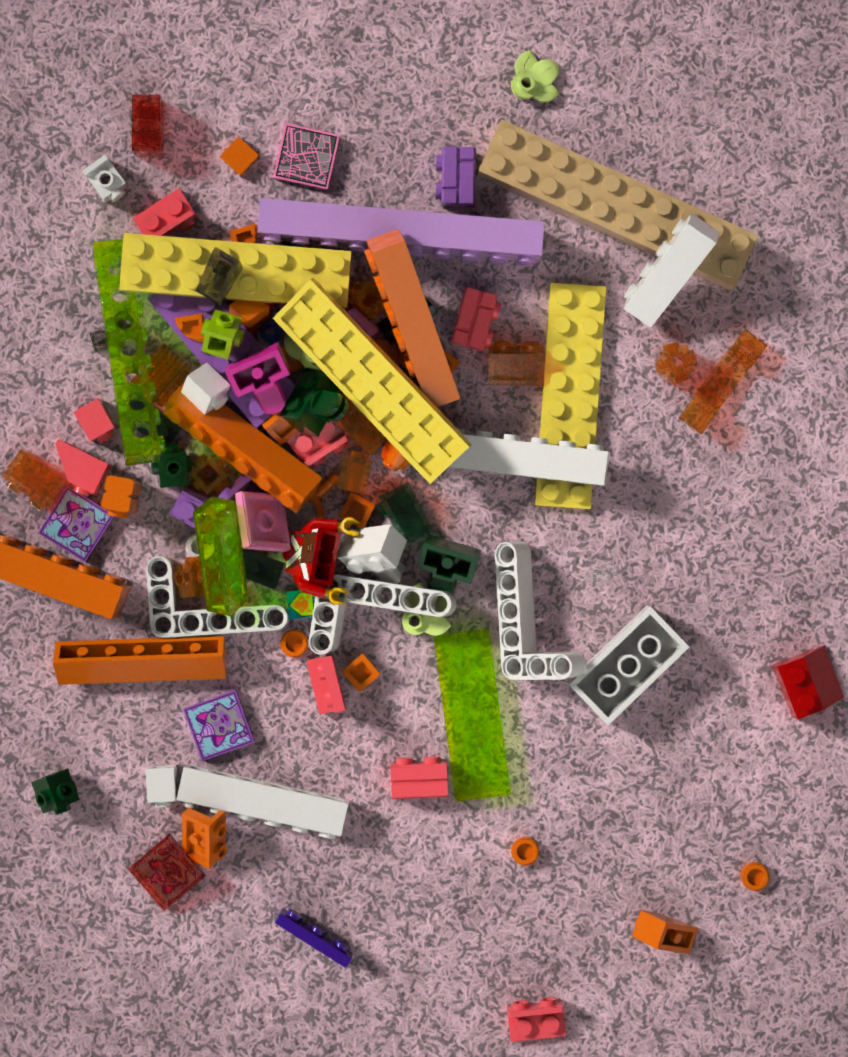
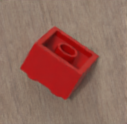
M825 645L772 665L791 717L797 720L822 711L844 698Z

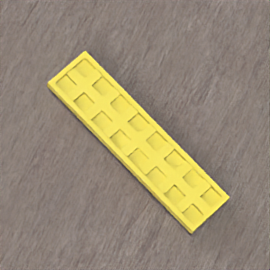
M124 233L119 290L287 304L310 279L315 278L343 309H347L351 251Z
M315 278L310 279L273 317L279 326L429 484L472 445Z
M550 283L539 438L548 439L549 445L559 446V441L576 442V448L587 449V444L596 443L606 286ZM536 478L535 505L591 509L593 485Z

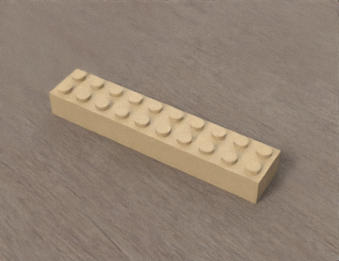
M502 119L478 170V177L657 258L658 256L655 254L664 241L669 243L674 237L672 231L681 219L686 221L692 213L719 232L717 243L693 274L730 291L736 287L759 236Z

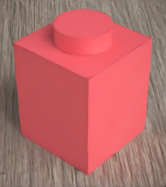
M99 398L73 412L90 442L95 443L98 441L100 444L105 443L114 437L113 432L118 429L105 404Z

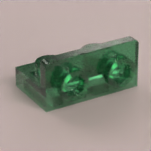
M409 482L378 496L381 502L377 503L376 506L383 519L389 517L393 527L407 540L406 545L433 532Z

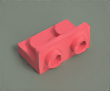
M178 188L132 219L144 235L170 237L179 230L183 233L195 225L194 220L198 216Z
M342 420L330 421V423L326 422L319 437L298 431L287 440V443L300 461L313 469L325 461L324 456L331 451L336 454L347 447V441L351 433Z
M330 654L308 660L307 667L319 714L345 711L347 707L334 655Z
M546 997L540 999V1003L529 1004L527 1000L512 1002V1006H507L511 1042L566 1036L562 1000L557 1001L555 997Z

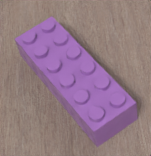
M152 294L147 298L203 365L208 363L229 384L230 382L225 373L226 365L263 349L243 324H241L240 329L245 331L243 341L240 347L235 346L229 360L202 352L203 342L191 340L180 331L175 321L176 317L203 313L205 320H211L215 309L229 313V307L222 299ZM286 376L279 379V383L287 401L295 386ZM230 384L227 394L255 428L259 430L263 427L262 423L273 414H266L260 408L253 391L237 398Z

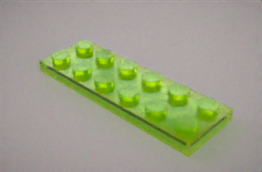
M489 628L433 636L455 802L511 795Z

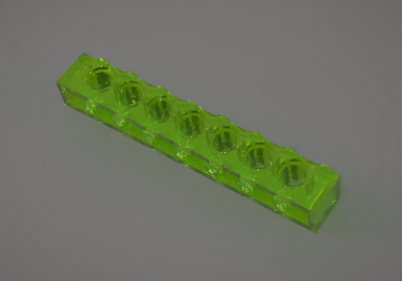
M123 239L93 242L92 253L125 466L160 462L161 452H165L163 435L158 436L156 425H161L159 408H153L152 398H156L155 382L149 381L148 371H152L150 354H145L143 344H148L146 327H140L139 318L144 317L142 301H136L135 292L120 291V275H113L109 272L114 267L121 269ZM116 294H124L128 299L124 302H118L113 297ZM127 320L132 326L128 329H122L117 323ZM125 347H132L136 350V353L132 356H127L121 350ZM134 373L141 379L136 383H131L125 377L128 374ZM139 400L144 403L145 407L141 410H134L129 404L132 401ZM143 427L149 431V435L141 438L134 434V430Z

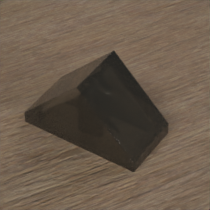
M215 247L196 291L221 305L243 269L241 262Z

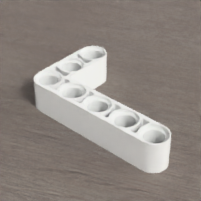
M522 541L500 543L495 550L501 668L503 674L511 680H562L582 675L586 669V661L579 652H537L530 548ZM514 578H515V581H516V586H514V583H513V579H514ZM542 661L545 664V670L542 667ZM567 661L569 662V665H570V669H569V670H568L567 665H566Z
M157 556L152 558L147 564L150 628L153 634L158 637L274 631L283 628L289 621L288 610L279 604L178 611L176 575L173 561L166 556ZM158 561L165 562L168 567L167 573L163 577L158 576L154 571V566ZM159 589H165L169 593L168 603L160 604L157 601L156 593ZM277 609L283 613L284 618L281 624L274 625L270 622L269 613L271 610ZM245 611H250L255 615L256 620L251 627L245 626L241 621V615ZM217 613H222L227 617L225 628L221 629L214 625L213 618ZM189 615H194L199 619L198 629L190 630L186 626V618ZM161 617H167L171 621V629L168 632H163L158 628V621Z
M334 574L333 579L338 583V588H346L349 593H338L337 597L341 602L435 617L449 616L456 609L455 597L446 591ZM359 583L365 587V594L360 599L355 595L354 591ZM384 588H389L392 591V599L388 603H385L381 597ZM412 592H416L420 597V602L415 608L408 602L409 595ZM315 596L309 636V646L314 653L318 655L331 654L339 648L346 604H333L329 597L323 599ZM440 596L447 600V608L443 612H440L435 605L437 598ZM327 607H331L334 612V617L330 622L324 618V610ZM323 634L330 640L327 649H323L319 644L320 637Z

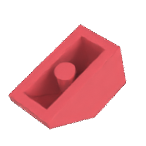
M58 439L55 445L67 480L75 485L73 490L86 497H89L90 493L98 495L112 464Z

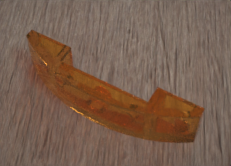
M744 329L697 390L679 416V419L699 434H702L767 345Z

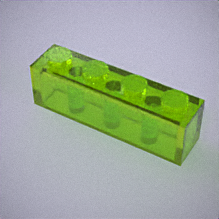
M211 497L193 511L206 608L209 612L232 616L249 600L236 501Z

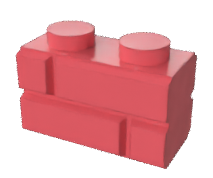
M465 287L450 344L483 352L484 346L490 347L494 331L489 330L491 319H498L501 307L500 303H496L497 295Z
M441 756L424 757V762H413L412 757L396 758V763H391L392 799L448 797L447 761H441Z

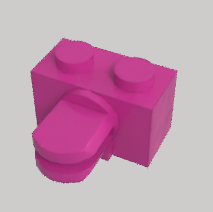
M275 343L226 365L225 373L237 398L253 391L260 408L266 414H276L284 408L286 396L279 383V379L290 375V366L279 343Z

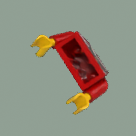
M351 517L344 519L343 522H339L338 519L315 518L306 524L302 531L291 534V550L282 552L283 558L286 561L285 572L293 575L294 582L303 593L323 599L329 597L333 604H346V602L339 601L337 596L339 592L349 593L346 588L337 587L329 589L328 586H332L341 537V533H338V530L345 532L351 537H357L360 533L353 530L350 531L349 528L354 523L361 524L359 521Z

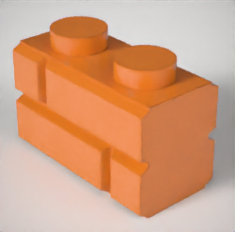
M112 475L107 476L104 487L106 493H103L101 507L108 509L107 515L128 518L129 513L137 512L139 504L137 496H140L142 483L139 480Z

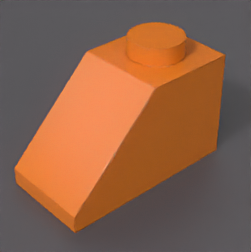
M641 910L635 922L632 937L658 950L690 954L699 928L656 912Z

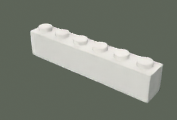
M457 428L472 445L449 468L606 486L610 452L604 451L603 445L587 444V449L576 448V442L559 441V446L549 445L548 439L532 437L531 442L520 441V436L504 434L503 439L492 438V432L476 431V436L465 435V429Z
M186 764L183 768L176 799L183 801L182 805L185 807L199 809V805L210 807V812L215 814L219 810L237 813V818L247 821H253L254 817L265 820L264 824L274 827H281V823L292 826V830L301 833H308V830H314L319 832V836L328 839L342 836L349 800L190 764Z

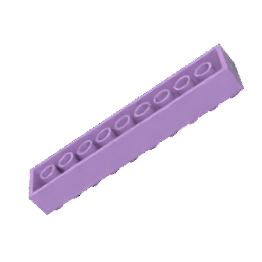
M260 198L257 232L260 238L269 245L283 246V242L294 243V247L311 248V244L321 245L322 249L338 250L339 247H349L353 253H364V250L369 249L366 240L399 229L411 258H422V254H433V259L450 260V256L461 257L463 262L476 263L478 258L489 259V263L495 265H505L506 261H517V266L533 267L534 263H539L542 257L545 222Z

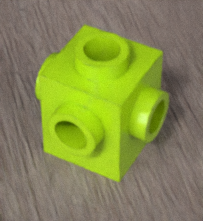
M215 309L211 320L206 319L202 327L201 335L204 336L202 352L229 360L235 346L240 347L243 341L245 331L240 330L243 318Z

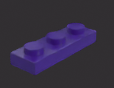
M282 908L275 920V924L344 968L348 966L353 955L349 951L350 946L340 939H336V941L331 940L326 936L327 932L316 924L309 926L302 921L303 916L292 909H289L287 912Z

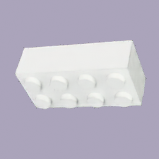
M646 605L586 663V669L582 675L570 678L567 683L609 725L666 671L689 646L651 606Z

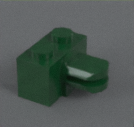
M306 367L291 396L286 401L280 416L299 432L319 437L326 422L339 421L345 416L349 403L341 396L343 392L323 371Z
M428 534L423 543L417 569L431 572L428 589L446 591L453 595L457 580L471 584L482 550Z

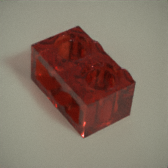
M132 95V152L136 157H164L165 102L161 95Z

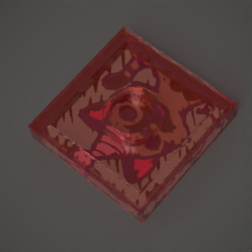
M170 833L128 868L130 873L163 911L206 876Z

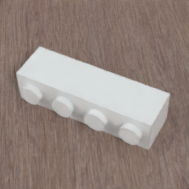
M692 213L686 221L681 219L672 231L674 237L669 243L664 241L655 254L658 258L653 264L650 262L646 264L639 275L642 279L637 285L632 283L624 294L627 300L623 309L649 327L653 326L717 243L719 232Z

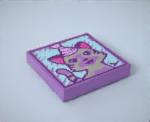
M67 486L38 534L86 563L115 516L107 515V509H103L96 502Z
M236 689L183 709L202 761L255 742Z

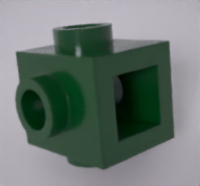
M177 444L163 445L162 450H155L156 458H151L152 475H157L159 487L188 486V472H192L191 455H186L184 448H179ZM171 463H175L173 467H168Z
M68 768L31 782L36 794V802L41 807L43 814L54 811L55 815L61 814L71 809V803L80 800L77 786L72 780Z

